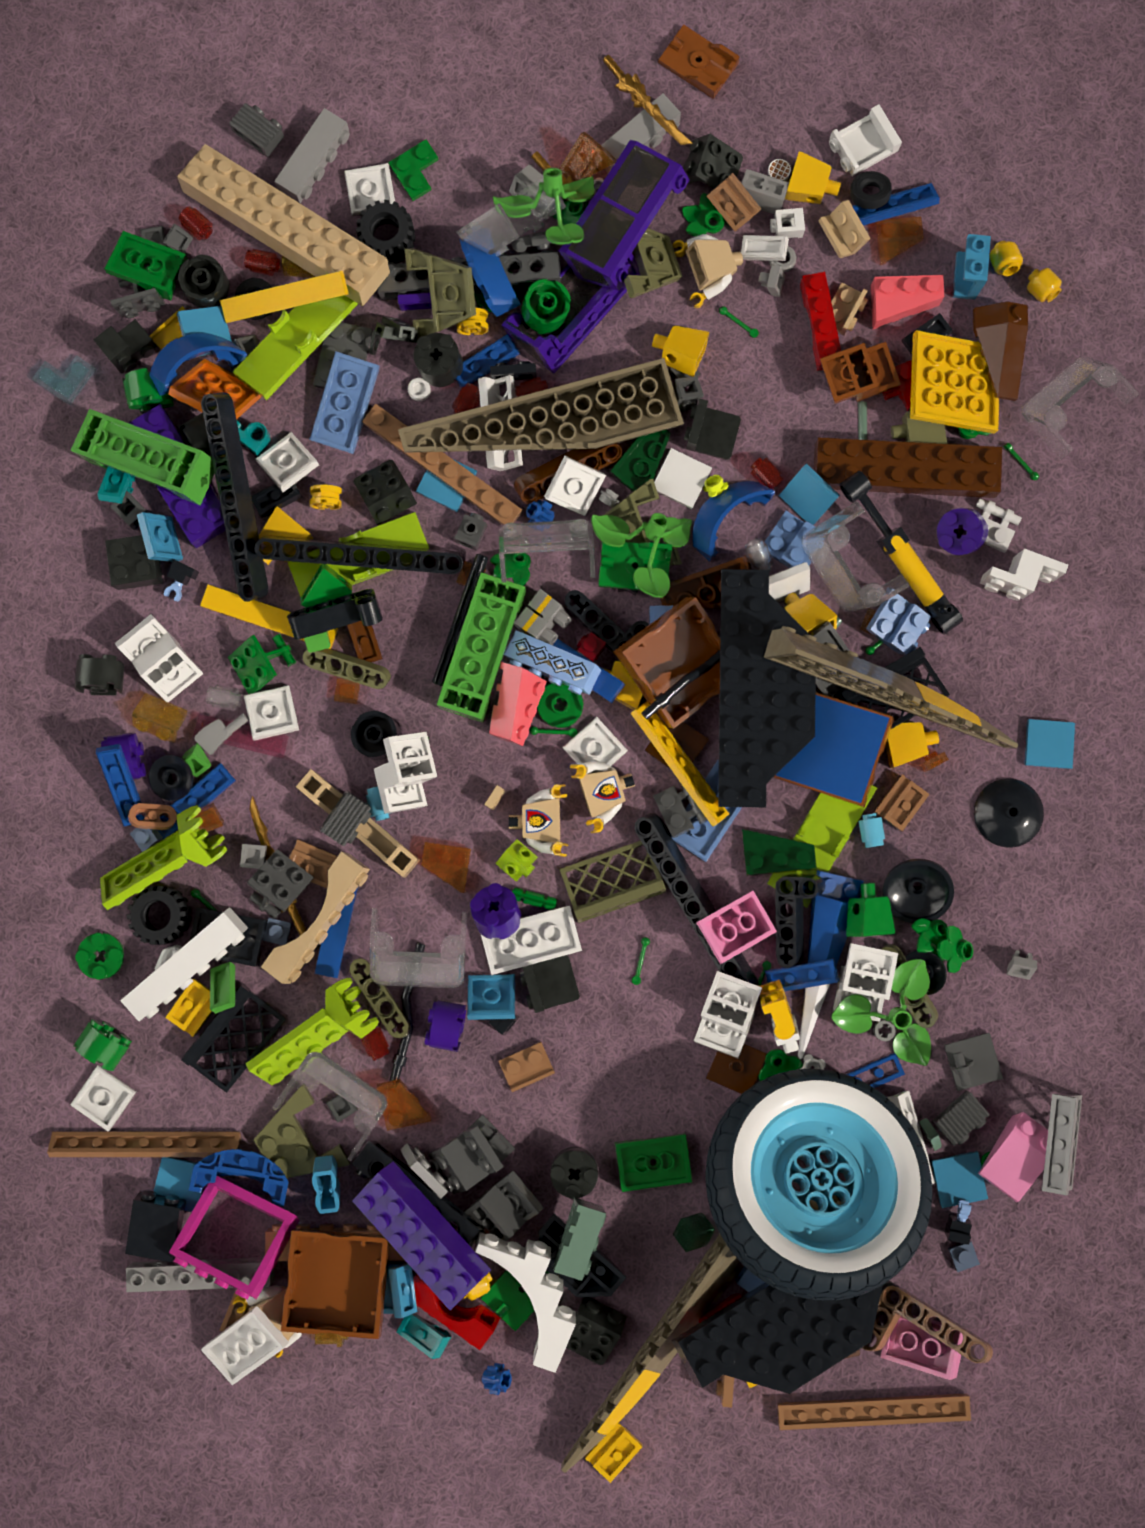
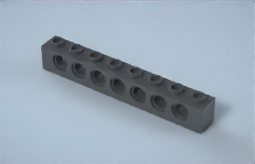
M546 250L537 254L529 252L510 256L498 254L514 291L528 290L534 282L541 279L561 283L558 252ZM454 257L450 260L468 266L467 260L461 257ZM388 262L390 274L378 287L381 300H396L398 295L430 293L429 277L426 280H419L421 276L428 275V270H407L406 263L396 264ZM534 267H541V268H542V269H541L540 271H538V272H533V271H532V269H533ZM511 269H519L517 273H509ZM472 275L474 293H482ZM400 277H406L404 281L397 282Z

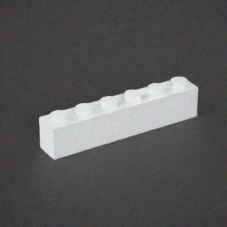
M229 907L120 1001L138 1021H141L145 1016L150 1019L159 1011L157 1008L162 1002L165 1005L177 996L174 992L179 987L184 990L193 982L191 978L193 975L198 973L201 976L211 967L208 963L213 958L216 961L221 959L228 952L225 949L232 943L235 947L245 938L243 933L248 927Z

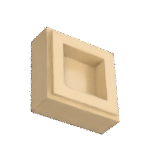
M497 785L484 805L494 810L504 795L505 790Z

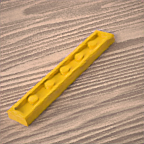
M338 271L223 299L220 302L225 321L230 323L348 295L349 293L343 271Z
M207 585L200 604L201 607L294 638L287 619V615L291 612L256 600L246 602L238 594ZM338 628L328 631L330 638V648L328 649L332 648Z
M648 701L632 711L631 715L712 827H714L728 816L729 812L725 807H718V797L657 713L648 720L643 717L641 712L650 706Z

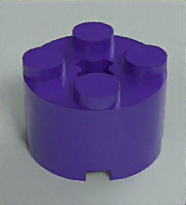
M958 508L945 513L937 526L939 545L954 555H965L977 551L985 543L988 536L986 521L978 511L970 508ZM963 527L964 530H967V534L961 536L958 533V529Z
M136 733L103 737L104 741L101 742V747L115 744L121 745L133 779L146 776L145 765L141 763L140 756L144 755V747L142 742H138Z
M493 883L480 890L471 900L470 909L477 930L485 938L506 939L518 930L521 911L517 899L510 889L498 883Z
M440 1000L434 1001L433 1007L429 1012L428 1023L431 1024L429 1031L426 1033L425 1045L458 1052L461 1044L458 1041L463 1033L466 1018V1005Z

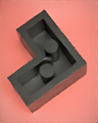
M136 319L118 333L110 326L93 339L121 374L132 371L137 365L136 362L142 358L150 357L154 353V348L157 347Z

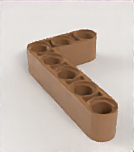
M896 1286L886 1287L880 1296L873 1334L877 1340L876 1344L871 1347L868 1343L862 1347L867 1351L881 1350L885 1346L900 1316H902L974 1363H987L993 1355V1349L988 1342L905 1289ZM894 1291H897L900 1295L897 1304H893L891 1301V1294ZM915 1304L920 1307L921 1311L920 1315L916 1318L911 1313V1308ZM882 1312H885L888 1316V1322L884 1326L879 1321V1316ZM936 1317L942 1323L939 1331H935L932 1327V1321ZM956 1331H960L963 1335V1341L959 1345L953 1341V1334ZM979 1344L985 1350V1354L981 1359H978L974 1354V1349Z

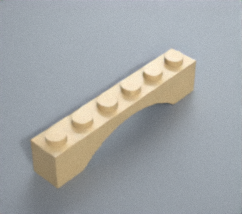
M312 769L296 786V788L328 814L331 813L343 795ZM371 818L364 825L360 823L355 830L358 832L356 837L404 878L408 876L420 861L418 857Z
M341 851L328 870L326 899L314 923L297 939L274 948L261 968L282 984L295 982L301 975L300 969L313 958L316 946L321 944L328 936L327 931L330 926L336 924L340 919V912L344 906L349 905L354 899L355 890L366 882L368 878L367 873L370 869L351 854Z

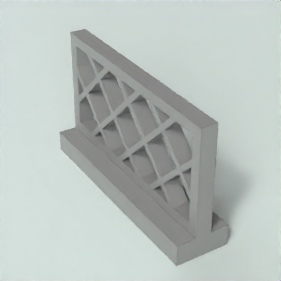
M1052 1094L1042 1191L1066 1196L1069 1194V1190L1073 1188L1082 1095Z

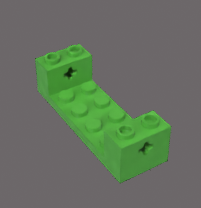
M89 409L70 450L91 464L104 469L108 467L114 468L166 488L180 498L201 505L215 474L212 458L203 451Z
M481 572L437 702L439 709L484 723L491 702L489 697L516 616L520 614L526 596L525 586Z

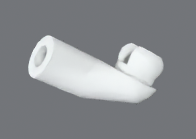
M174 945L163 949L154 969L157 970L178 952L182 946Z

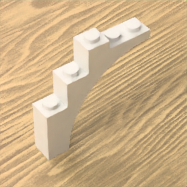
M480 1232L475 1252L495 1261L508 1270L522 1285L532 1302L539 1330L533 1353V1365L556 1373L576 1325V1311L564 1305L558 1306L563 1294V1279L555 1274L545 1273L551 1260V1247L547 1246L544 1242L529 1239L526 1247H522L517 1242H507L493 1234Z

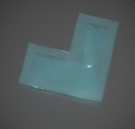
M76 355L64 373L44 361L32 380L71 406L97 369Z

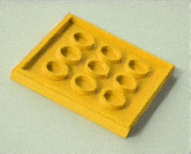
M918 330L913 333L910 419L993 434L998 431L999 398L994 396L987 374L989 368L985 357L982 358L980 350L982 346L980 342Z

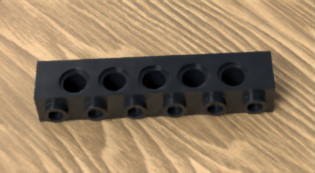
M368 1141L352 1163L357 1168V1174L364 1179L370 1178L372 1180L377 1174L376 1167L378 1163L381 1162L385 1168L394 1161L431 1204L439 1209L441 1215L449 1223L454 1221L458 1225L457 1232L472 1247L479 1233H482L485 1228L445 1196L439 1197L413 1170L379 1143Z

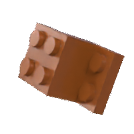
M886 342L867 349L865 343L820 359L835 404L853 397L858 402L901 385Z

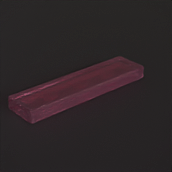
M199 714L193 737L204 727L218 719ZM222 720L226 726L231 723L229 721ZM242 725L222 744L284 759L289 736L281 734L254 741L251 728Z

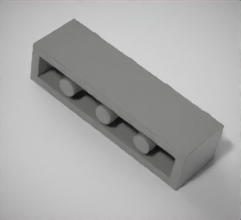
M664 93L661 94L652 104H657L661 113L668 120H673L678 128L681 112ZM644 109L595 150V160L609 173L630 140L638 141L649 148L651 146L655 148L661 143L667 131Z
M324 108L274 181L277 189L298 203H301L303 199H308L312 193V186L315 181L322 179L325 173V166L328 162L332 163L337 156L336 150L340 144L344 145L350 135L347 122Z

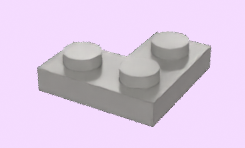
M408 1143L405 1144L400 1150L409 1167L442 1198L448 1192L444 1185L446 1182L444 1177L438 1171L433 1173L429 1169L431 1165L417 1146L413 1149Z

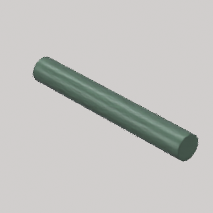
M865 401L858 402V440H867V402Z

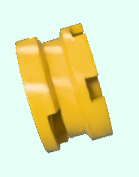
M476 308L475 316L457 324V332L462 335H471V333L474 335L486 334L489 331L488 323L486 322L488 311Z
M314 485L310 487L312 498L309 500V506L311 508L325 510V508L337 510L342 508V501L339 496L342 493V488L334 485Z

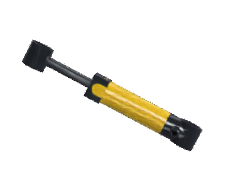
M858 470L840 483V489L851 503L859 499L884 535L876 542L885 555L888 554L930 614L931 621L938 631L945 635L963 622V617L958 609L948 601L908 543L910 539L903 529L897 527L891 530L867 495L872 489V485L863 472Z

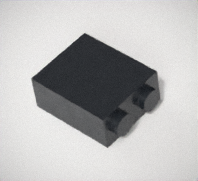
M150 1190L140 1191L133 1199L125 1254L172 1263L175 1257L169 1251L182 1230L186 1200L179 1199L176 1195L163 1196Z

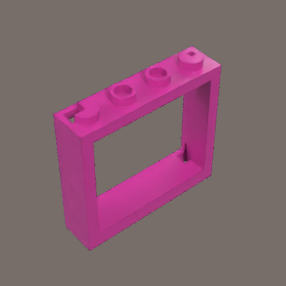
M217 1176L215 1183H208L169 1253L175 1257L173 1262L186 1268L187 1265L195 1268L194 1273L205 1279L210 1275L216 1279L214 1283L220 1287L227 1289L228 1286L237 1289L236 1295L248 1300L249 1296L257 1300L291 1237V1231L296 1228L300 1220L295 1214ZM218 1190L283 1222L249 1285L184 1252Z

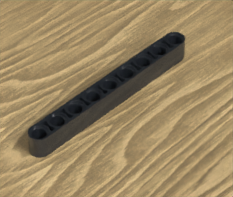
M226 392L212 393L202 398L201 406L237 590L240 598L243 601L249 602L265 597L268 594V582L264 561L255 552V545L259 540L233 400Z
M263 536L255 545L256 554L260 558L268 560L457 574L463 567L461 555L452 550L280 536ZM269 542L273 547L272 552H263L260 547L261 543ZM293 544L296 547V553L293 555L285 553L284 545ZM311 545L317 546L320 554L312 557L308 554L307 548ZM338 547L343 551V556L339 559L333 558L330 550ZM357 549H362L366 552L367 557L360 561L354 557L353 553ZM385 551L390 555V559L387 562H380L377 559V554ZM404 553H409L412 555L413 561L410 564H403L400 561V556ZM427 555H433L436 558V563L432 566H427L424 564L423 558ZM456 557L459 560L458 566L455 568L448 567L446 564L447 559Z
M649 813L639 818L635 822L636 834L718 970L724 974L759 986L758 979L742 952L722 964L718 962L697 925L698 921L716 912V909L661 818L654 813ZM645 821L651 824V830L646 828ZM657 841L663 844V850L658 848ZM669 861L675 864L676 870L671 869ZM681 881L687 884L688 890L682 887ZM693 901L700 905V910L694 907ZM729 962H733L736 965L737 970H733L730 967Z

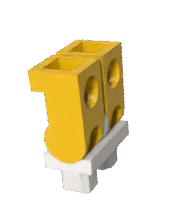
M781 980L760 985L759 987H762L760 993L761 1006L764 1015L771 1013L777 1046L783 1045L785 1053L799 1050L796 1040H799L800 1036L794 1014H791Z

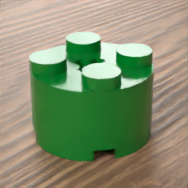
M548 279L534 282L529 287L522 303L521 312L524 321L538 334L557 330L564 323L570 310V294L560 282L548 281Z
M148 368L128 372L125 374V378L122 379L127 406L129 409L140 410L141 414L148 412L159 404L163 408L174 406L173 397L168 395V393L159 395L149 375Z
M92 1019L73 1047H76L75 1050L93 1064L95 1062L104 1063L101 1068L114 1071L130 1047L132 1040L124 1034L117 1035L114 1033L115 1027L108 1022L103 1021L101 1023Z

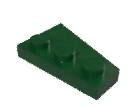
M662 430L638 437L609 473L634 492L648 480L654 479L671 433L667 430Z
M742 829L747 876L817 869L815 846L813 844Z

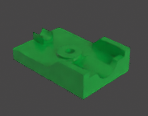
M123 231L104 269L107 274L140 285L145 290L155 288L162 298L171 301L180 267L188 258L183 252Z
M602 542L598 587L641 591L634 583L633 575L637 569H634L632 564L637 563L638 568H647L654 543L625 542L622 547H613ZM658 543L652 563V569H663L668 577L672 551L671 544Z
M685 1133L614 1142L619 1169L620 1189L622 1192L692 1182ZM651 1159H656L655 1165L650 1164Z
M505 1270L491 1285L490 1291L481 1296V1299L516 1331L534 1312V1308L526 1291L521 1292L519 1290L521 1284L508 1270Z

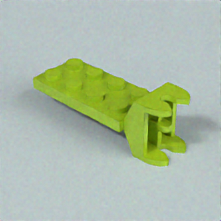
M192 806L176 815L178 831L100 877L102 905L107 910L122 904L130 896L142 892L145 887L160 881L173 870L180 869L188 860L207 867L225 854L227 848L225 846H218L225 839L222 834L207 838L208 832L206 829H199L203 819L201 817L194 818L201 811L199 806Z
M351 978L342 979L325 990V1009L318 1011L248 1061L246 1066L251 1073L268 1084L274 1085L281 1082L293 1070L299 1069L307 1060L320 1054L328 1045L338 1041L348 1031L359 1038H363L375 1029L379 1021L377 1017L365 1021L370 1015L368 1010L357 1012L360 1005L358 1001H352L359 996L361 989L359 986H355L347 990L353 981Z

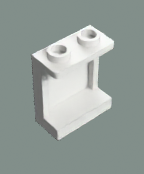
M880 105L871 108L868 116L841 131L833 130L829 140L831 150L834 153L837 152L841 158L840 163L845 172L849 171L851 176L896 153L902 144Z

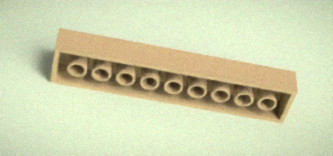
M206 144L177 176L185 194L315 277L343 271L349 293L345 296L362 307L390 274L386 257Z

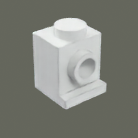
M803 208L776 210L774 219H770L771 233H775L776 236H787L788 238H803L805 231ZM788 224L790 227H782V225Z

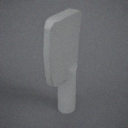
M242 713L227 726L222 720L218 719L204 727L195 735L194 739L209 755H212L233 732L249 721V719Z

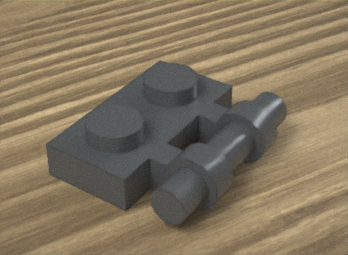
M546 231L515 237L512 240V247L517 252H524L528 246H535L537 250L550 248L551 242L546 239Z
M672 786L653 796L673 838L694 829L691 820L696 817L700 824L708 821L684 787L680 793ZM687 799L692 806V809L688 812L682 801Z

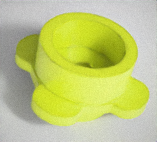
M713 475L706 479L703 490L708 492L709 497H715L726 490L729 485L727 482H723V478L720 475Z

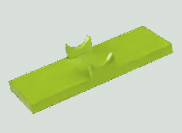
M344 295L297 306L289 313L286 310H282L280 318L275 323L268 324L271 332L233 371V374L267 400L347 317L358 303Z
M416 512L364 532L360 530L350 536L339 538L341 542L429 549ZM338 547L330 550L333 558L339 559L343 556V551ZM316 549L308 552V554L316 557L320 554V550ZM357 549L353 553L354 557L360 561L367 557L366 552L362 549ZM381 551L377 554V559L380 562H387L390 559V555L385 551ZM404 553L400 556V561L403 564H410L413 561V557L409 553ZM287 561L301 597L321 564ZM327 564L351 585L393 570Z
M873 785L871 787L865 808L867 807L872 796L877 790V788ZM820 793L792 839L815 846L817 869L772 873L767 885L775 889L778 879L789 874L816 875L817 870L829 872L834 861L839 857L844 845L850 838L849 836L865 808ZM787 880L786 887L789 891H792L793 885ZM811 881L808 883L810 891H812L814 885ZM803 899V906L808 908L811 899Z

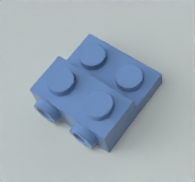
M786 510L760 549L788 568L804 562L810 565L813 561L810 558L813 551L819 552L826 542L822 539L825 533L809 522H803Z
M889 590L866 630L898 654L907 655L917 649V639L920 634H924L929 629L930 623L928 621L931 616L916 604L909 603L897 592Z

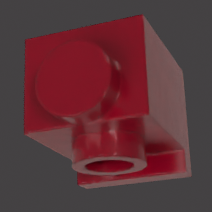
M592 632L590 634L587 633L578 642L576 651L595 663L606 648V642Z

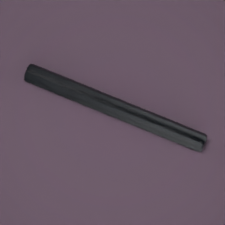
M476 554L432 680L436 685L443 686L480 574L481 572L484 573L488 558L484 555Z

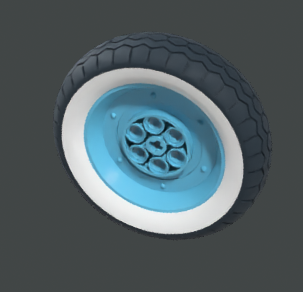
M797 1069L770 1076L747 1089L730 1105L719 1121L711 1139L706 1161L705 1179L708 1203L716 1227L736 1258L756 1277L780 1291L801 1298L822 1301L843 1300L863 1295L882 1286L896 1276L911 1260L922 1242L932 1206L931 1173L924 1148L914 1128L897 1106L881 1092L859 1079L823 1069ZM819 1154L825 1155L828 1163L822 1162ZM797 1159L804 1161L806 1168H801L797 1164ZM837 1172H840L845 1176V1182L841 1181L838 1178ZM792 1182L800 1186V1192L793 1189ZM832 1195L839 1197L841 1205L834 1203ZM809 1200L817 1203L818 1210L811 1208Z

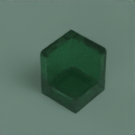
M697 1213L681 1218L673 1232V1236L684 1251L689 1252L707 1246L715 1229L703 1213Z

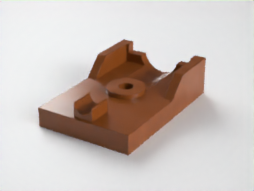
M683 24L658 59V63L714 99L737 67L740 56L722 44L711 43ZM696 58H701L702 61L697 62Z

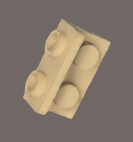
M849 200L843 201L830 215L821 217L818 220L839 258L857 253L871 239Z
M841 283L832 300L837 332L844 336L847 330H853L858 320L854 316L858 310L863 311L868 301L865 298L868 290L863 289L860 292Z

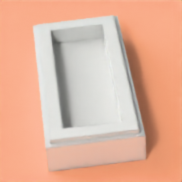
M743 235L741 254L744 260L785 261L789 239L787 236Z

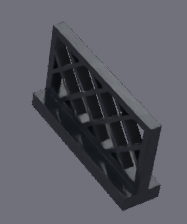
M921 647L884 667L918 683H923L926 687L928 685L936 686L942 695L950 696L925 658V653ZM923 665L928 672L926 680L913 677L914 669ZM848 689L840 694V700L851 704H856L859 701L869 703L868 709H871L872 704L885 707L884 714H887L888 708L902 711L900 719L893 721L891 729L917 716L912 713L903 716L906 711L873 700L872 698L867 699V696Z
M242 983L235 991V1006L218 1012L183 1055L181 1061L188 1066H192L227 1093L247 1068L246 1063L258 1055L286 1018ZM249 998L258 1003L259 1012L245 1014L244 1004ZM261 1006H262L264 1009H266L267 1011H263V1012H262ZM241 1009L242 1014L236 1015L237 1012ZM272 1014L279 1019L274 1027L263 1028L262 1015ZM259 1016L260 1028L247 1030L245 1017ZM235 1018H242L244 1030L230 1032L229 1022ZM226 1027V1028H227V1032H226V1033H221V1032L224 1030V1028ZM264 1031H270L264 1038ZM261 1032L262 1042L257 1046H248L247 1034ZM244 1034L245 1047L232 1048L231 1036ZM227 1036L229 1049L215 1050V1039ZM211 1046L212 1051H207V1049ZM255 1049L253 1053L249 1056V1050ZM246 1050L247 1060L245 1063L234 1065L232 1052ZM229 1053L230 1065L217 1067L216 1054ZM212 1055L214 1067L203 1068L197 1062L202 1056ZM234 1068H240L235 1074ZM231 1069L232 1079L227 1085L218 1079V1070Z

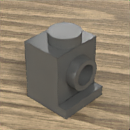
M698 377L675 380L673 389L680 411L685 412L692 409L693 405H697L699 399L704 396ZM683 387H689V388H688L687 391H684V388H683Z
M128 491L125 493L122 504L113 502L110 506L133 530L139 526L137 515L142 512L149 513ZM134 507V509L128 514V508Z
M471 513L470 516L465 514L454 537L455 542L477 551L487 527L486 522L483 521L484 517L476 513ZM473 525L475 526V531L468 532L467 527Z

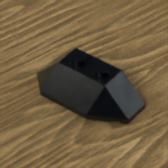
M553 1213L538 1231L539 1241L551 1247V1260L546 1270L563 1279V1285L576 1297L612 1296L627 1277L598 1248L591 1254L590 1260L592 1263L588 1275L584 1274L582 1281L554 1272L553 1265L567 1222Z

